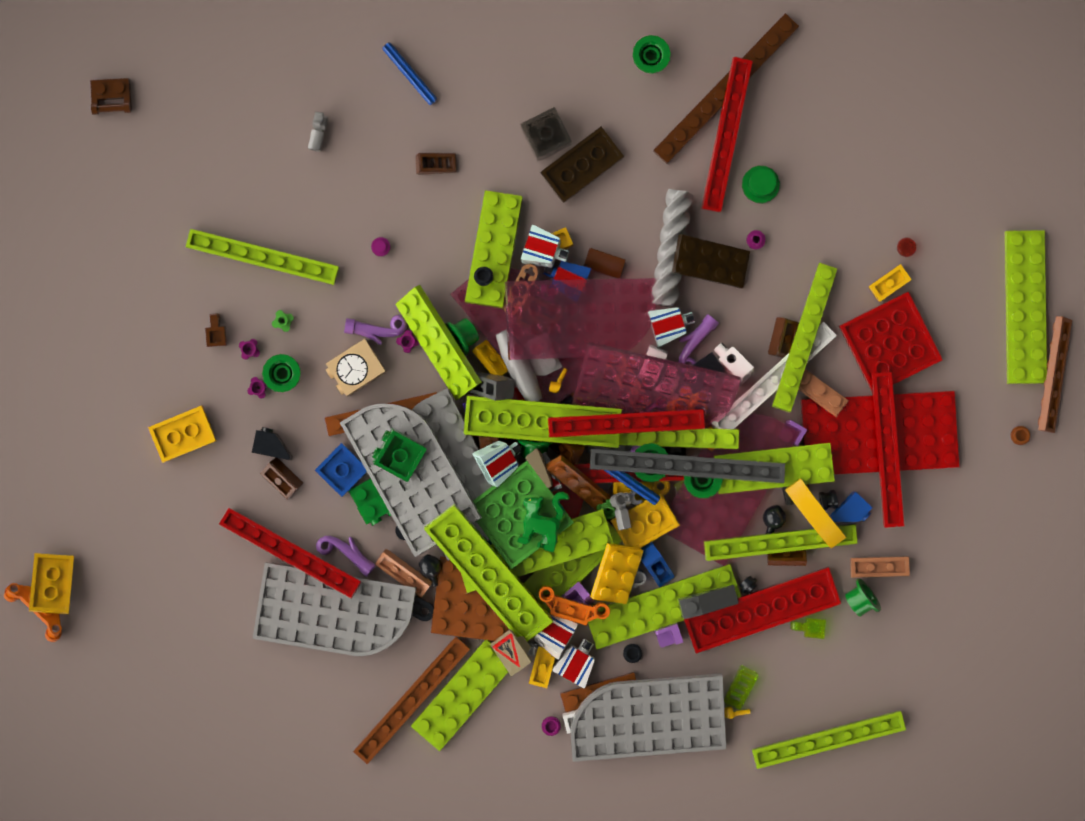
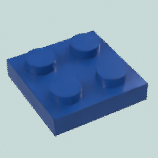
M343 443L315 469L341 497L367 473L362 462Z

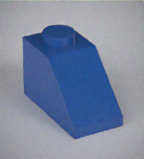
M853 491L829 516L834 522L865 521L871 515L870 510L872 507L857 492Z
M652 542L641 548L643 550L641 561L659 587L675 577Z

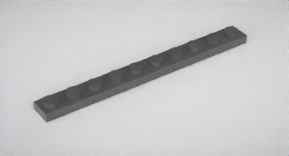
M591 449L590 469L769 483H784L785 463Z

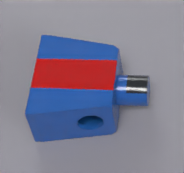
M561 261L558 268L554 266L552 268L546 267L543 274L553 278L550 287L556 288L560 294L576 303L588 279L591 268Z

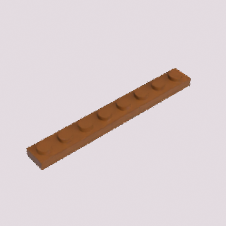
M455 636L353 752L368 764L466 655L470 648Z

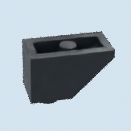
M262 427V430H256L252 453L292 460L293 456L280 436L273 433V429Z

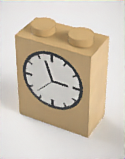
M363 339L326 363L328 367L326 372L331 379L335 378L338 382L336 387L341 395L345 394L348 397L387 372L366 339Z

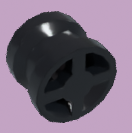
M830 490L828 493L819 492V501L825 511L831 507L834 509L838 508L835 490Z

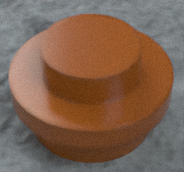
M1017 426L1011 431V440L1017 445H1024L1030 440V431L1024 426Z

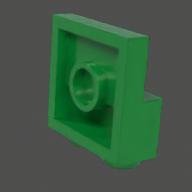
M391 428L390 431L386 430L381 440L384 442L380 448L376 447L372 454V458H374L373 464L408 482L427 448L410 439L407 435Z
M371 478L349 490L366 525L369 523L372 526L382 521L381 516L385 514L391 516Z

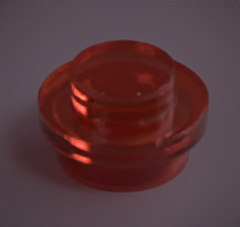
M903 238L897 244V251L903 257L912 256L916 251V243L911 238Z

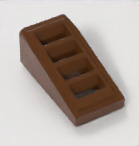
M418 153L416 155V174L457 172L456 153ZM446 158H449L450 168H446ZM423 159H426V168H423ZM430 159L434 161V168H431ZM438 159H441L442 168H439Z

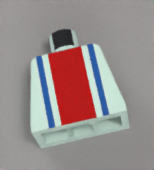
M532 225L521 256V262L523 264L552 268L555 259L566 262L569 251L560 248L561 240L559 237Z
M679 307L647 312L657 347H661L687 333L685 326L695 323L692 312L681 315Z
M497 441L472 454L488 484L498 487L518 468L515 456L522 452L516 442L508 446L504 442Z

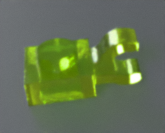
M806 617L805 623L791 621L790 629L804 631V637L824 639L826 620Z

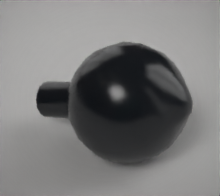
M779 505L770 506L764 511L763 522L767 526L766 534L774 533L775 529L781 528L786 522V514Z
M426 554L419 562L420 572L422 576L429 578L433 582L431 586L435 587L438 586L437 576L441 572L442 564L436 556Z

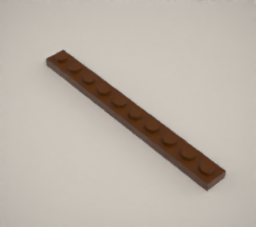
M786 13L743 57V59L753 61L750 77L798 29L799 25ZM730 71L653 150L666 164L722 108Z

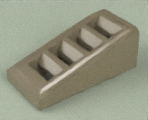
M536 448L526 456V460L546 487L551 488L553 481L549 471L546 470V463L541 450Z

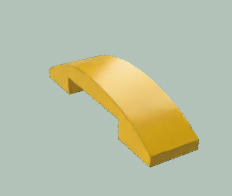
M801 478L785 489L798 509L830 548H833L847 538Z

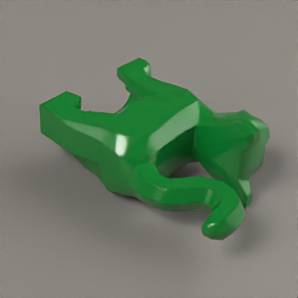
M558 492L554 495L552 504L557 512L555 517L539 515L543 507L544 497L525 498L523 505L527 513L523 521L524 532L517 542L528 544L535 532L542 535V540L538 542L537 547L554 552L558 542V530L565 517V510L560 504V500L569 499V495L565 492Z

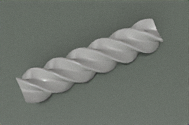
M668 189L666 193L667 207L663 213L664 226L660 233L661 245L657 253L659 263L654 272L656 283L652 288V303L658 306L676 308L674 303L679 297L677 284L680 282L682 275L672 273L678 236L680 234L687 235L685 228L690 222L688 208L693 203V195L688 193L689 191Z

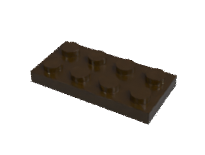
M601 126L542 170L540 174L559 199L565 203L622 160L624 155Z
M680 234L678 236L672 273L743 289L750 251Z

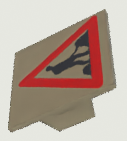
M511 629L490 644L511 676L533 662L528 655L531 648L524 636L516 637Z

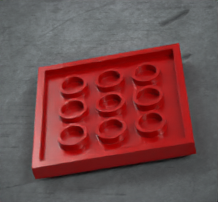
M909 292L839 326L872 394V373L892 372L894 385L943 360Z

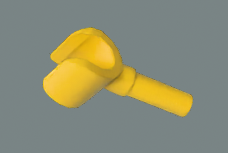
M563 368L557 382L551 381L549 392L558 393L560 391L562 380L568 371L566 368Z
M732 706L724 708L725 718L732 719L738 715L750 714V709L733 711Z

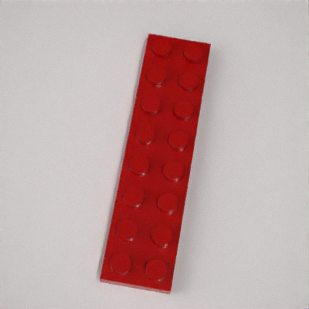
M826 567L737 598L739 604L684 619L694 651L699 653L840 605L841 601L830 569Z

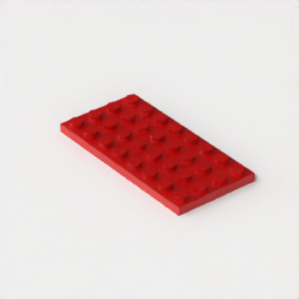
M955 391L894 394L900 471L959 467ZM873 396L844 397L848 400V403L837 417L812 399L801 400L802 427L807 429L803 436V446L830 443L834 475L879 472Z

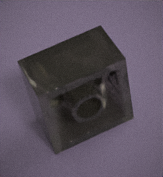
M555 107L520 124V128L537 162L572 145V140Z

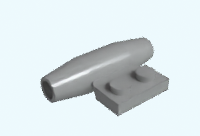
M510 328L496 334L502 359L511 378L515 380L514 384L526 401L537 402L541 400L542 394L536 375L545 376L562 368L546 332L528 340L523 347Z

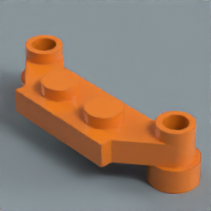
M12 583L5 589L4 598L8 602H15L20 599L29 608L31 586ZM33 612L47 625L45 638L50 642L58 641L62 635L60 614Z
M543 586L539 590V598L549 607L550 615L587 626L589 621L596 618L605 619L610 614L609 606L606 603L599 602L591 606L555 595L550 586ZM548 590L549 594L544 595L543 591ZM600 607L605 608L602 612H599L598 609Z

